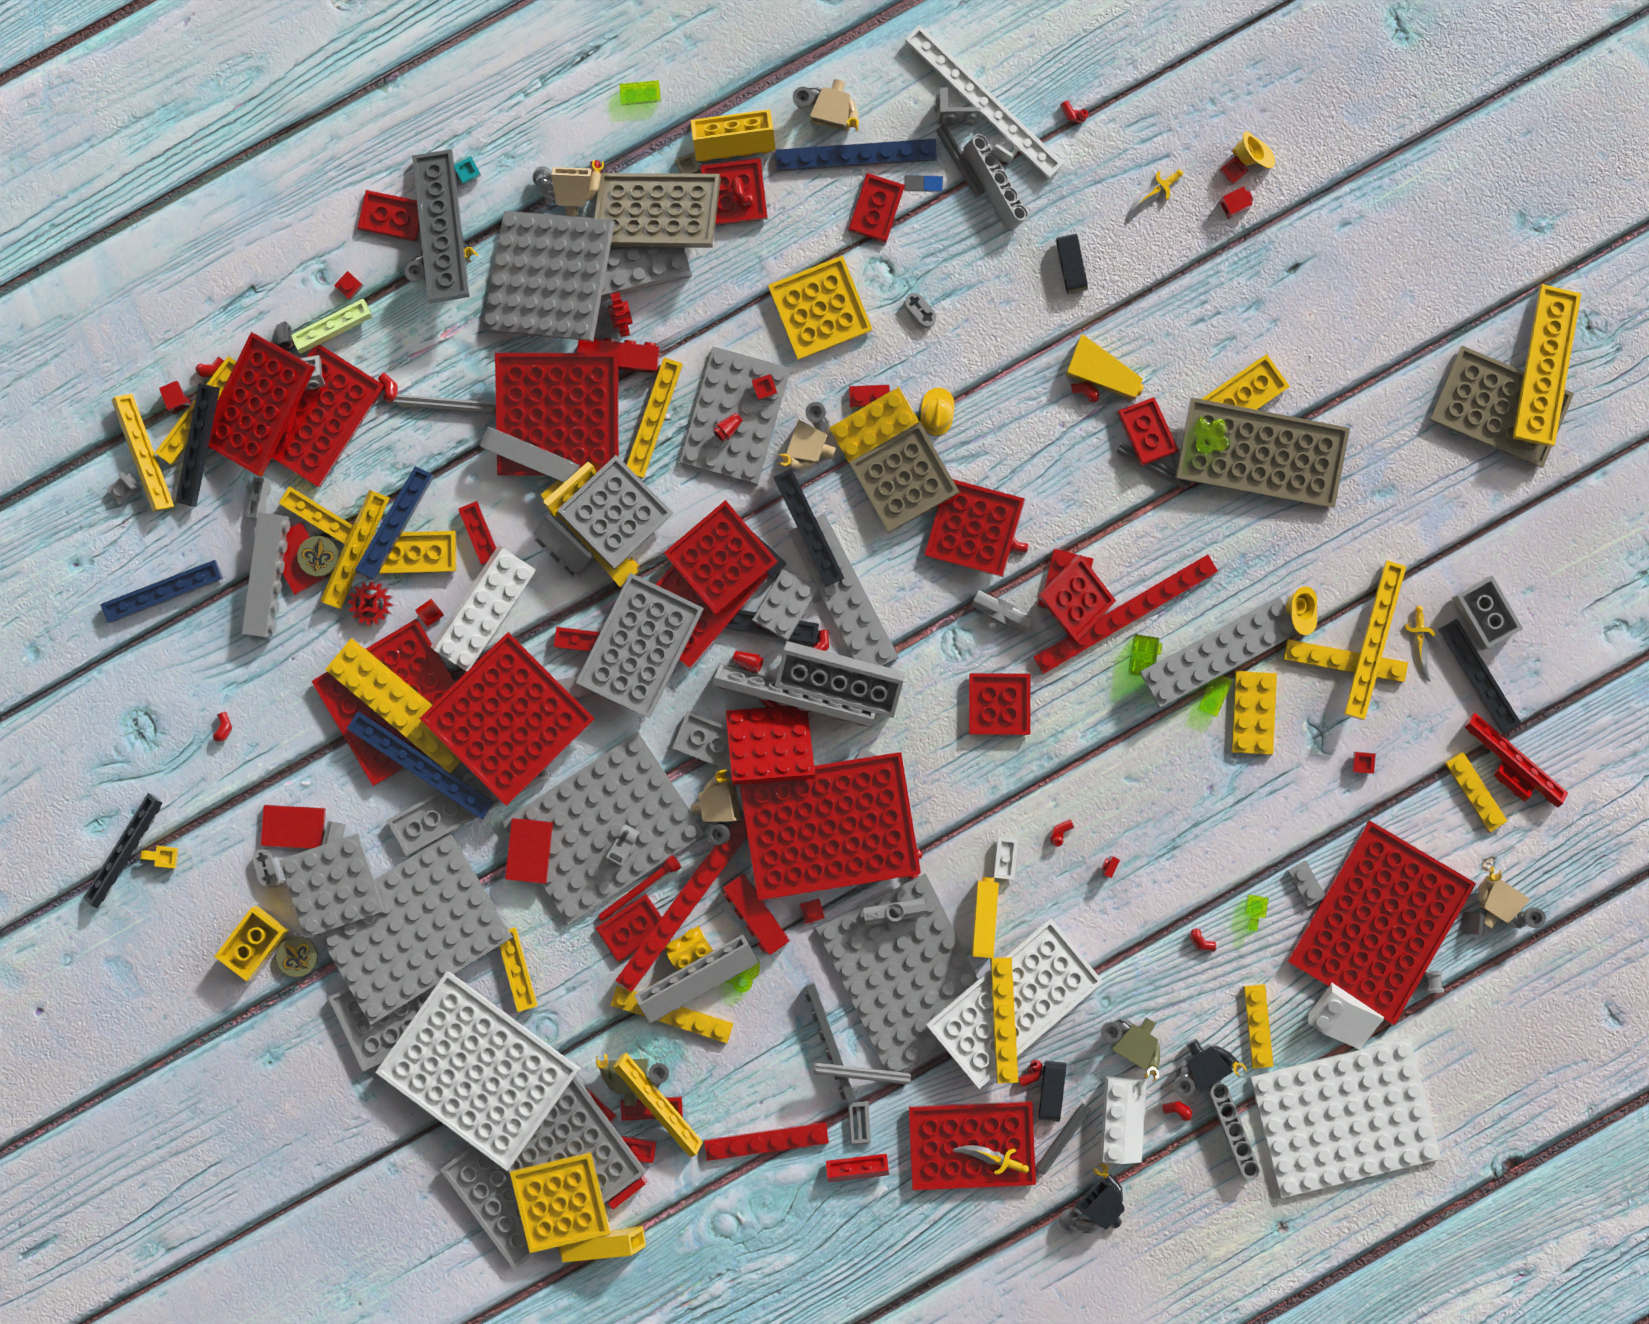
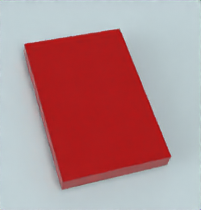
M867 173L848 231L887 243L905 185Z
M366 190L357 229L417 242L420 232L417 200Z
M1155 397L1117 411V415L1141 467L1179 452Z
M302 522L289 529L286 535L287 550L283 557L285 563L283 575L294 595L331 576L329 573L326 576L315 577L301 569L297 553L300 545L310 538Z
M264 805L261 846L312 849L322 846L325 832L326 808Z
M512 818L506 880L547 884L553 822Z
M645 894L595 929L617 962H619L642 945L662 916L649 896Z

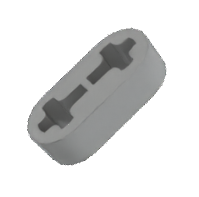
M909 294L905 300L907 310L922 327L929 328L933 326L936 321L935 311L920 294ZM911 298H912L913 300H916V299L919 300V301H918V306L920 307L919 310H918V308H917L915 305H913L912 307L910 306V303H911L910 299H911ZM922 311L926 315H932L931 322L923 321L924 316L921 313Z
M261 849L256 851L253 855V863L258 880L264 887H273L279 880L274 857L269 850ZM261 853L268 856V859L265 860L266 867H264L263 861L259 862L258 860L261 857ZM266 869L269 875H273L270 884L269 881L264 880V877L267 876Z

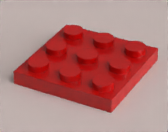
M761 158L701 165L702 174H720L721 178L715 226L768 219ZM734 178L742 179L745 195L751 194L753 197L752 205H747V207L741 205L734 194L732 184Z
M1077 555L1037 596L1073 642H1077L1116 602V599L1082 555Z
M969 673V735H1031V673Z

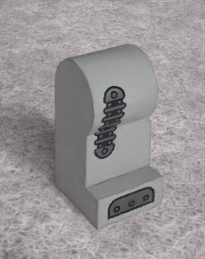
M625 824L606 858L624 866L640 831Z

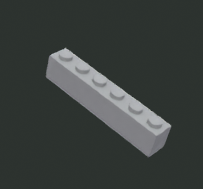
M258 512L242 634L273 637L276 631L275 615L279 610V602L277 600L278 593L282 589L280 579L285 567L283 557L287 550L286 535L290 529L288 516Z
M741 935L635 994V997L649 1023H652L655 1020L661 1019L669 1012L679 1009L685 1003L698 998L701 994L716 988L717 985L726 980L732 979L742 971L750 969L758 961L744 935Z

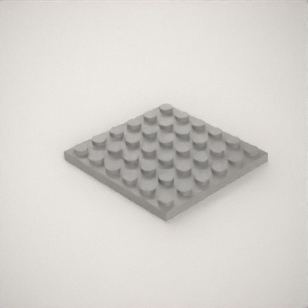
M504 211L483 329L486 331L593 342L615 222L610 219Z

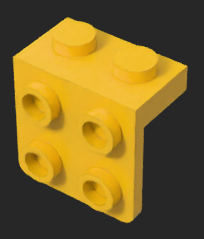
M699 925L688 930L678 939L672 940L664 948L669 960L677 971L714 951Z

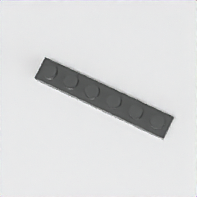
M815 982L806 985L807 990H804L807 1001H812L814 1006L811 1012L814 1021H819L821 1028L818 1029L821 1041L826 1040L828 1046L825 1049L828 1060H833L834 1065L844 1066ZM834 1076L835 1080H840L842 1087L839 1088L842 1100L846 1099L847 1103L856 1101L849 1079Z

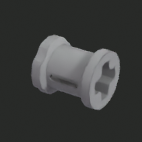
M1426 971L1424 973L1427 978L1426 993L1444 992L1441 983L1443 971Z

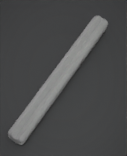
M397 394L395 398L397 406L494 414L496 411V404L494 402Z
M814 1063L813 1073L817 1075L897 1084H910L911 1081L909 1073Z

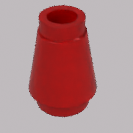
M734 413L717 423L713 433L722 442L729 440L743 420L737 413Z
M737 650L732 657V662L752 674L760 672L764 658L760 657L759 654Z

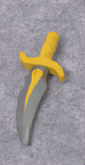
M1178 169L1176 173L1171 174L1165 180L1160 178V171H1158L1156 174L1158 184L1151 186L1149 191L1144 192L1135 201L1128 213L1126 222L1129 223L1141 209L1157 200L1162 192L1166 193V201L1169 200V186L1177 181L1179 177L1183 176V171Z
M1418 605L1415 608L1417 612L1415 613L1416 627L1411 628L1408 624H1405V628L1410 632H1415L1413 638L1415 642V659L1420 672L1430 682L1427 664L1428 642L1425 638V632L1430 633L1432 636H1435V633L1431 628L1424 627L1423 607Z
M971 1145L953 1149L954 1152L974 1156L988 1164H999L1001 1167L994 1171V1174L1002 1173L1007 1167L1022 1173L1029 1171L1027 1165L1009 1159L1010 1155L1016 1152L1015 1149L1008 1150L1005 1156L1000 1154L999 1151L994 1152L982 1146Z

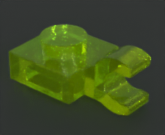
M1247 894L1244 915L1250 916L1247 930H1258L1259 917L1266 918L1269 898Z

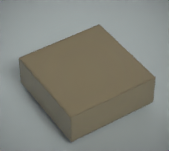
M693 152L674 160L680 174H698L701 172Z

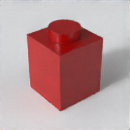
M1244 186L1222 196L1219 201L1227 219L1250 209L1253 205V197L1249 190L1246 191Z

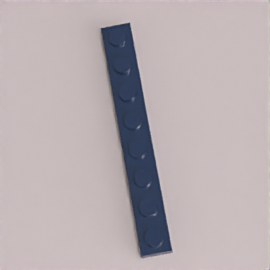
M936 138L775 150L777 171L937 160Z
M358 711L348 725V730L482 820L495 803Z

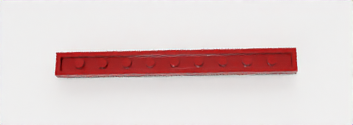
M1207 554L1100 617L1077 642H1073L1067 636L1033 656L1041 672L1045 674L1217 573L1218 570Z
M741 817L740 821H733L728 827L730 833L729 840L723 845L714 846L615 981L631 993L747 838L748 834L744 818Z

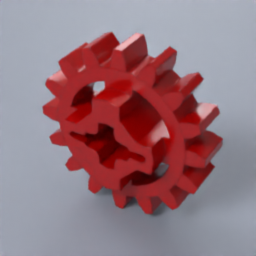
M620 292L610 294L613 304L608 305L613 329L619 328L621 337L629 336L628 325H632L633 321L628 302H622Z
M370 581L369 586L363 582L362 588L355 587L357 591L355 594L350 593L353 600H349L348 603L352 604L353 607L348 610L355 612L353 615L354 619L360 617L359 623L363 624L366 620L368 626L372 625V621L379 625V619L386 621L387 619L384 615H391L388 607H393L394 604L389 603L388 600H391L393 597L386 595L389 591L387 588L381 590L382 584L378 583L375 587L373 581ZM374 590L377 591V593L369 595L368 593H366V591ZM360 598L361 602L360 606L358 607V600ZM369 599L373 601L372 604L374 606L372 608L368 606L369 603L367 601ZM383 600L384 604L383 608L381 609V601ZM369 612H372L376 616L366 617L364 615Z

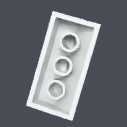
M1105 1076L1100 1159L1103 1163L1129 1164L1142 1162L1147 1079Z

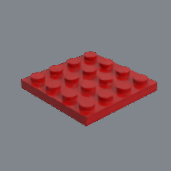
M953 479L960 494L938 506L924 555L1003 577L1026 499Z
M726 500L664 552L715 615L720 613L778 563L775 557Z
M795 706L726 710L732 785L815 779L808 711L799 710Z

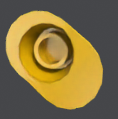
M1245 131L1243 139L1232 149V153L1244 165L1260 164L1266 168H1272L1275 165V158L1270 148L1250 132Z
M933 388L924 395L922 401L921 425L928 434L934 436L946 433L951 428L953 422L954 398L944 388Z
M1302 586L1297 589L1286 601V611L1292 618V624L1299 634L1310 635L1317 626V595L1308 586Z

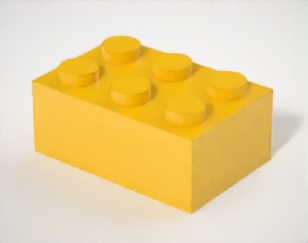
M253 906L214 957L245 981L253 980L290 930L259 906Z

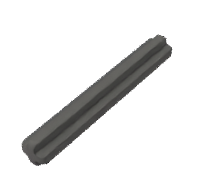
M941 125L936 129L938 136L976 197L982 195L985 190L947 126Z
M1121 443L1117 453L1139 464L1133 448ZM1158 461L1142 466L1184 489H1187L1191 483L1188 480L1175 478L1176 471Z
M1084 1103L1079 1106L1036 1166L1037 1171L1043 1175L1047 1173L1090 1113V1107Z

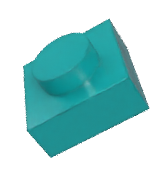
M471 156L454 164V168L463 185L481 176Z

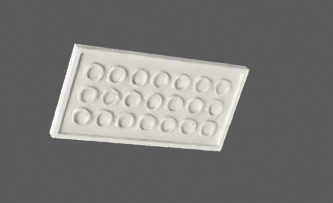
M1051 918L1005 956L1012 957L1017 1056L1103 983L1101 978ZM990 969L925 1024L978 1089L996 1075Z

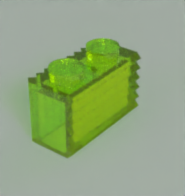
M1133 635L1128 668L1129 676L1141 677L1140 671L1156 663L1157 655H1161L1162 643H1159V637Z

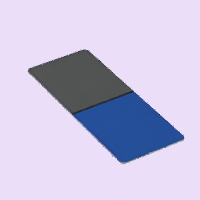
M906 175L905 190L942 191L943 176Z

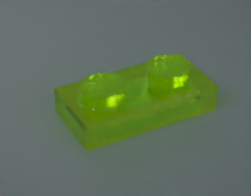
M659 80L619 84L621 106L661 102Z
M1220 675L1209 681L1197 710L1217 717L1233 680Z

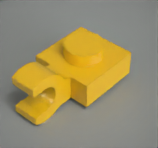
M156 846V852L141 851L140 859L155 860V867L177 868L179 848Z

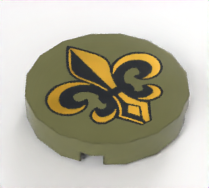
M313 536L306 539L300 545L297 553L298 563L301 569L309 575L315 577L326 576L334 570L339 559V551L328 538Z
M302 936L290 937L283 941L277 949V965L288 976H305L317 964V948L308 938Z

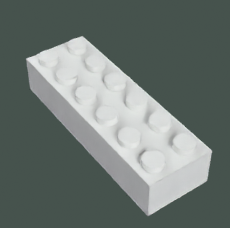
M498 545L431 645V648L465 671H468L536 569Z

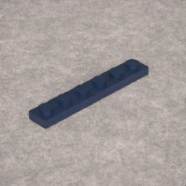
M416 466L413 468L355 569L357 573L375 581L432 482L433 474Z
M212 560L100 605L107 623L110 624L223 580V576L217 561Z

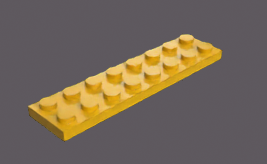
M1544 284L1539 287L1513 433L1514 439L1548 447L1555 446L1582 293Z
M351 638L325 670L442 768L452 773L461 763V760L419 719L432 704Z

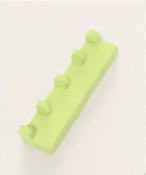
M361 299L291 336L297 350L302 354L373 317L364 299Z

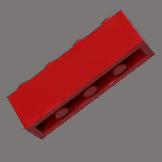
M594 337L593 342L578 340L577 353H618V370L658 374L661 350L659 346H656V343L644 342V345L636 344V341L624 340L623 343L616 342L614 338L596 340V337Z
M744 873L723 887L725 891L722 894L729 903H734L736 909H734L740 920L745 919L748 924L746 929L752 937L756 935L760 942L757 944L764 954L767 952L771 955L790 942V939L764 901L758 900L757 891L747 880Z

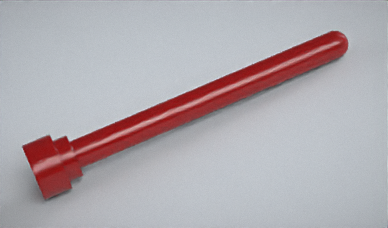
M674 855L669 856L663 867L598 915V919L604 921L668 872H677L681 869L682 866Z

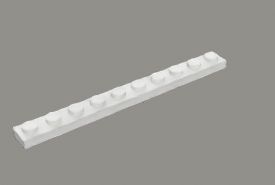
M920 25L905 39V42L973 107H980V114L1048 179L1063 166L1064 163Z

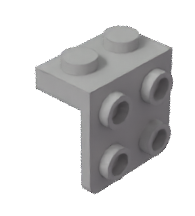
M940 87L939 94H935L934 113H938V123L946 126L963 123V125L970 126L978 122L981 113L980 107H948V87Z

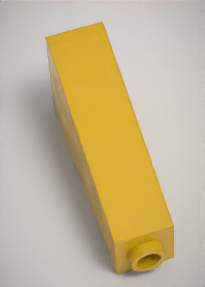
M1081 334L1065 376L1081 382H1089L1095 387L1133 401L1136 396L1140 397L1144 385L1141 384L1143 378L1088 337Z
M982 877V881L977 880L970 952L973 957L994 958L999 883L994 882V878Z
M643 1226L611 1230L610 1235L559 1246V1255L562 1258V1262L632 1256L646 1247Z

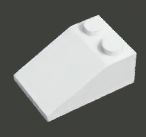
M1331 983L1308 1013V1023L1325 1035L1357 1049L1362 1048L1384 1019L1383 1016L1333 983Z

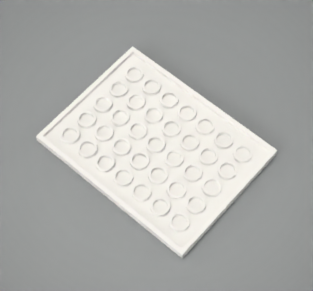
M446 972L375 1073L508 1171L581 1068L455 975Z
M1409 1037L1250 1076L1281 1198L1441 1159Z

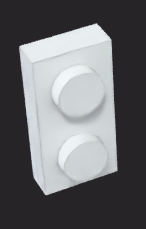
M997 837L994 878L1015 879L1018 839Z

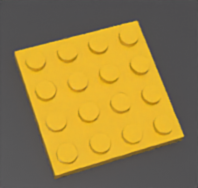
M843 255L768 285L798 361L873 331Z
M591 1152L510 1172L530 1253L610 1235L611 1230Z

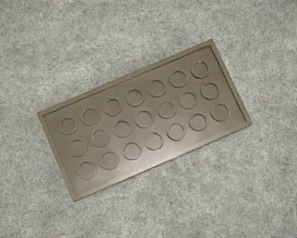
M1192 397L1189 402L1175 478L1335 508L1350 428Z

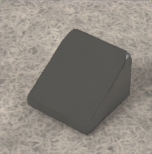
M286 321L276 326V345L278 346L292 344V328Z
M1464 912L1461 931L1482 935L1484 914Z

